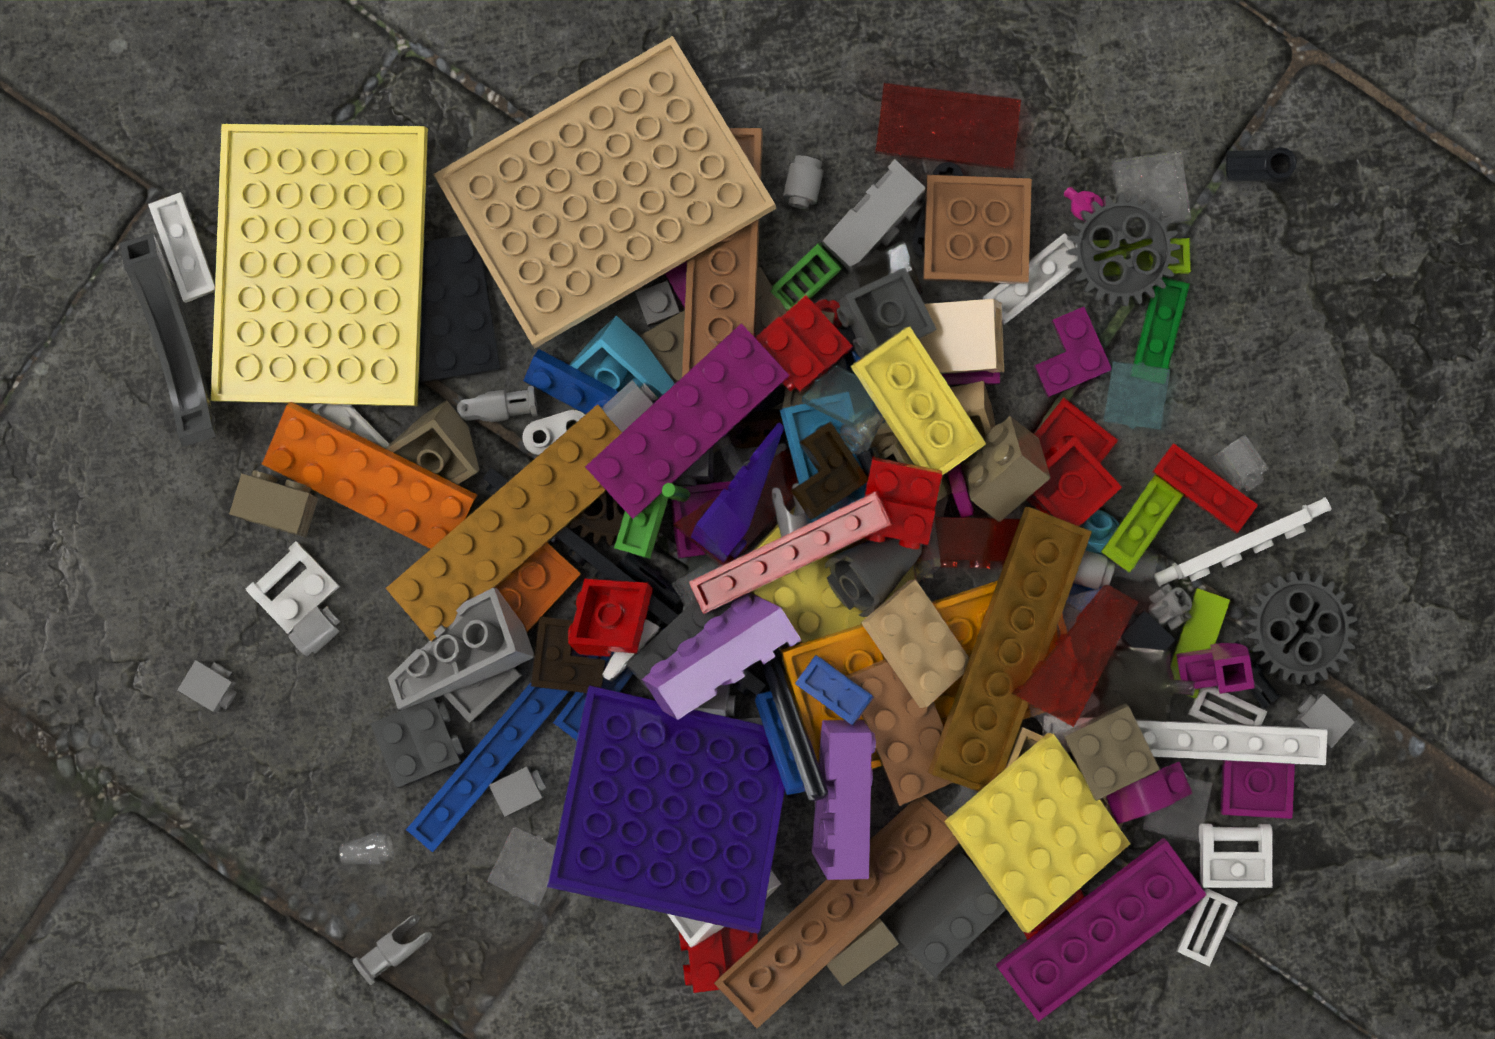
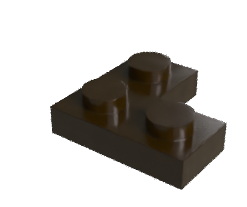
M831 421L799 442L818 472L792 489L791 492L810 520L867 483L868 477Z
M539 617L531 687L587 693L589 686L602 688L604 678L602 674L605 670L606 660L571 656L572 647L568 644V630L573 620Z

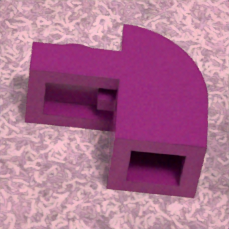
M1236 643L1210 644L1211 649L1176 654L1182 691L1218 686L1219 694L1255 688L1249 651L1244 645Z
M1180 761L1107 795L1106 799L1116 823L1120 824L1170 806L1193 793Z

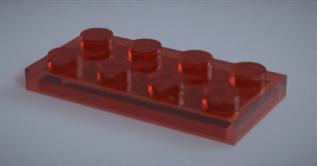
M884 83L875 153L1012 170L1021 100Z

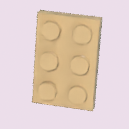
M916 579L907 581L861 622L919 708L928 707L965 672L969 661L968 655Z

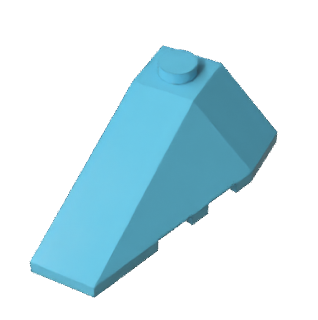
M617 316L596 333L569 364L617 391H621L632 380L639 388L645 383L658 399L675 384L643 339Z

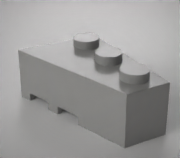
M895 159L888 166V172L876 184L871 185L866 191L867 194L854 208L848 211L822 241V245L851 274L857 268L864 271L876 258L873 251L881 243L887 246L900 232L896 226L905 217L909 221L912 220L923 207L920 201L923 198L926 187Z

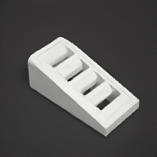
M646 619L637 654L661 630V627ZM614 652L602 674L604 675L603 677L612 682L627 668L626 664L636 653Z

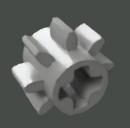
M1167 584L1149 596L1153 602L1149 605V614L1160 626L1164 627L1168 624L1170 629L1174 630L1191 618L1190 613L1187 611L1192 608V601L1188 593L1182 588L1176 587L1172 590L1170 584Z

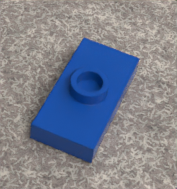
M817 655L813 657L795 683L853 726L874 698L873 695Z

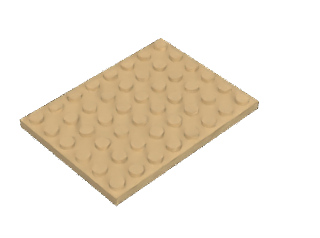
M673 36L433 174L534 349L777 209L773 199Z

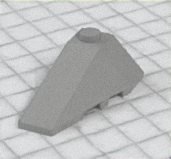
M492 588L464 602L456 610L458 612L457 616L448 628L441 625L433 632L436 638L432 642L429 641L420 650L416 649L388 677L398 710L412 707L503 673L535 657L523 623L497 588Z

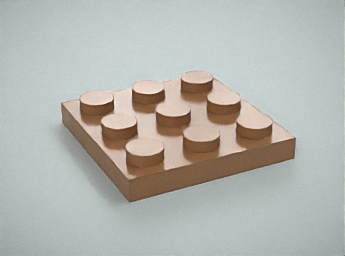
M927 175L923 280L1028 284L1032 179Z

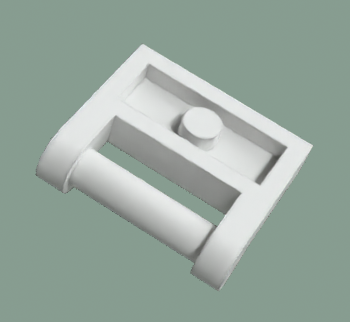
M297 541L289 547L290 552L256 584L252 582L245 588L287 634H291L293 632L292 628L316 606H320L340 587ZM301 561L307 568L274 600H271L265 593Z
M1200 824L1201 887L1272 888L1271 824H1258V827H1213L1212 824ZM1214 841H1258L1259 852H1214Z

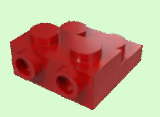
M807 295L800 299L782 317H777L755 337L789 374V377L782 384L789 392L796 389L801 395L853 349L849 341Z
M1075 436L1069 441L1063 437L1048 451L1052 455L1046 461L1051 478L1031 494V497L1051 516L1080 527L1113 497L1122 486Z
M872 457L864 497L879 491L894 524L865 537V539L874 542H884L885 537L900 539L899 545L910 549H919L920 544L928 545L942 471Z
M584 579L582 590L576 598L577 610L574 621L568 630V644L580 655L611 657L612 652L637 654L653 588L648 583Z
M724 927L691 948L679 932L681 951L688 950L690 964L683 965L685 985H692L693 993L719 990L714 983L758 943L757 934Z

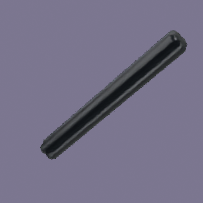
M777 648L773 650L776 657L765 664L761 661L808 799L811 802L826 798L828 789Z

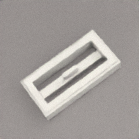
M1212 686L1200 688L1188 715L1206 723L1227 724L1199 711L1202 705L1244 725H1262L1267 711L1228 693L1219 694V690ZM1206 694H1212L1257 715L1255 721L1205 699Z
M1204 888L1203 890L1207 895L1197 902L1176 951L1210 966L1238 902L1208 888ZM1209 898H1213L1214 901L1191 951L1187 947ZM1221 903L1227 905L1205 956H1202L1199 952Z

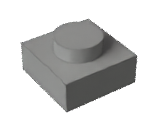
M668 280L635 292L647 326L672 318L680 313Z

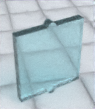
M1113 361L1104 422L1129 425L1130 429L1139 426L1161 430L1170 369L1145 366L1144 362L1131 364Z
M837 365L821 379H816L815 385L802 397V403L851 428L866 414H871L875 403L858 377Z

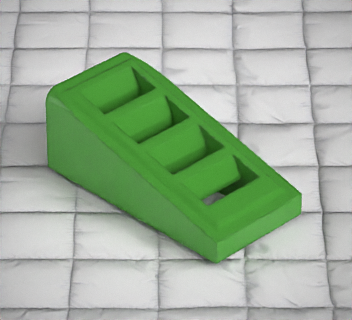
M819 242L771 287L773 289L770 292L780 299L785 310L788 311L796 303L781 289L784 284L795 293L799 300L805 295L810 299L843 266ZM815 255L830 269L828 273H825L813 261L812 258ZM805 265L820 279L817 283L802 270ZM795 274L809 288L806 293L791 279Z

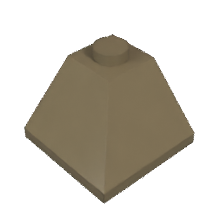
M447 400L422 415L385 448L457 485L479 471L469 427Z

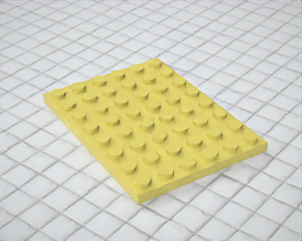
M222 124L211 401L418 406L427 127Z

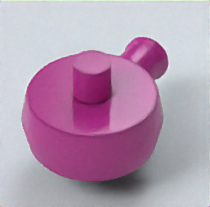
M1072 187L1067 188L1064 192V196L1071 200V212L1080 220H1083L1080 215L1082 210L1090 214L1093 213L1091 202L1096 201L1103 207L1102 199L1093 192L1082 191L1078 193Z

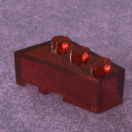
M936 517L933 520L928 545H921L922 554L916 563H937V568H958V563H969V569H990V563H1002L1003 568L1021 519H1003L999 522L993 518Z

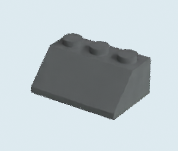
M958 852L884 924L935 978L997 919L1006 908L981 872L961 852Z

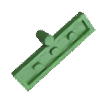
M666 483L662 488V494L634 519L625 511L614 548L650 559L668 498L685 502L689 499L690 492L686 488L673 483Z

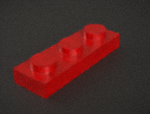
M1174 443L1152 471L1153 474L1164 480L1235 534L1240 531L1258 506V504Z

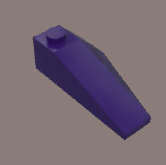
M781 423L774 427L749 459L750 462L747 466H742L729 484V489L726 490L724 488L695 525L691 538L723 563L730 555L736 559L748 544L743 538L750 527L784 429Z

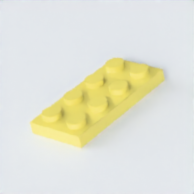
M910 326L904 328L850 366L914 465L941 470L943 476L986 445L984 439Z

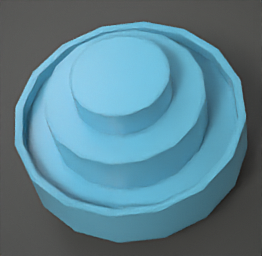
M1097 510L1080 526L1092 531L1085 550L1102 553V549L1120 525L1113 516L1104 511Z

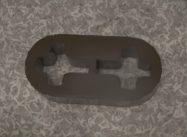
M769 409L767 411L750 412L727 433V436L732 444L738 448L759 447L770 434V429H774L777 423L783 425L780 410ZM783 429L778 444L787 440L785 429Z

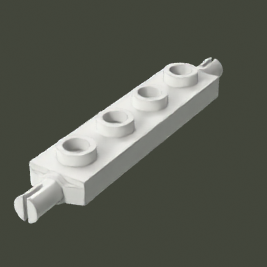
M1326 497L1312 504L1303 505L1302 510L1179 565L1173 563L1172 566L1154 573V578L1159 587L1175 579L1180 580L1187 576L1190 577L1191 582L1210 574L1209 566L1221 562L1224 568L1242 560L1240 553L1247 549L1253 548L1254 553H1258L1273 546L1272 538L1284 533L1286 539L1305 532L1303 524L1312 521L1314 517L1331 511L1330 504Z

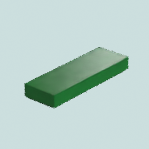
M1166 277L1161 278L1166 285L1165 289L1158 288L1155 285L1152 287L1155 297L1149 298L1130 377L1161 385L1165 384L1190 285L1189 283Z

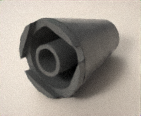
M885 537L884 542L868 540L837 553L828 559L825 563V569L830 567L831 575L827 577L828 583L836 597L849 610L856 607L863 611L859 616L868 617L885 602L921 556L922 544H920L919 549H910L900 546V539Z

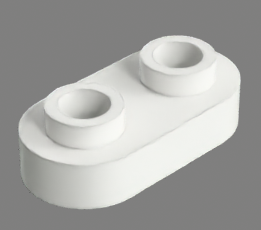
M568 410L531 422L523 432V443L526 449L534 455H540L567 431V424L569 422H578L585 414L578 410ZM538 431L546 433V440L541 444L535 443L533 439L534 434Z

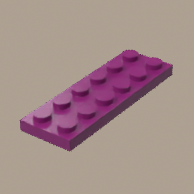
M741 323L588 463L585 468L628 515L634 519L662 494V488L666 483H674L789 377V374Z
M1162 838L995 965L1039 1022L1207 894L1167 840Z

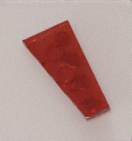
M1104 585L1076 618L1077 622L1067 634L1063 633L1054 643L1056 645L1044 661L1040 660L1031 670L1032 675L1023 685H1019L1012 694L1065 724L1075 727L1138 601L1111 586Z

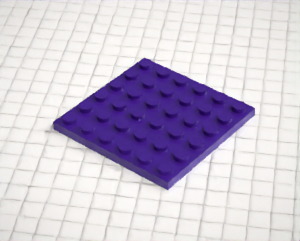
M589 686L586 693L547 887L758 934L761 930L785 791L764 726L698 710H692L677 720L663 712L655 700Z

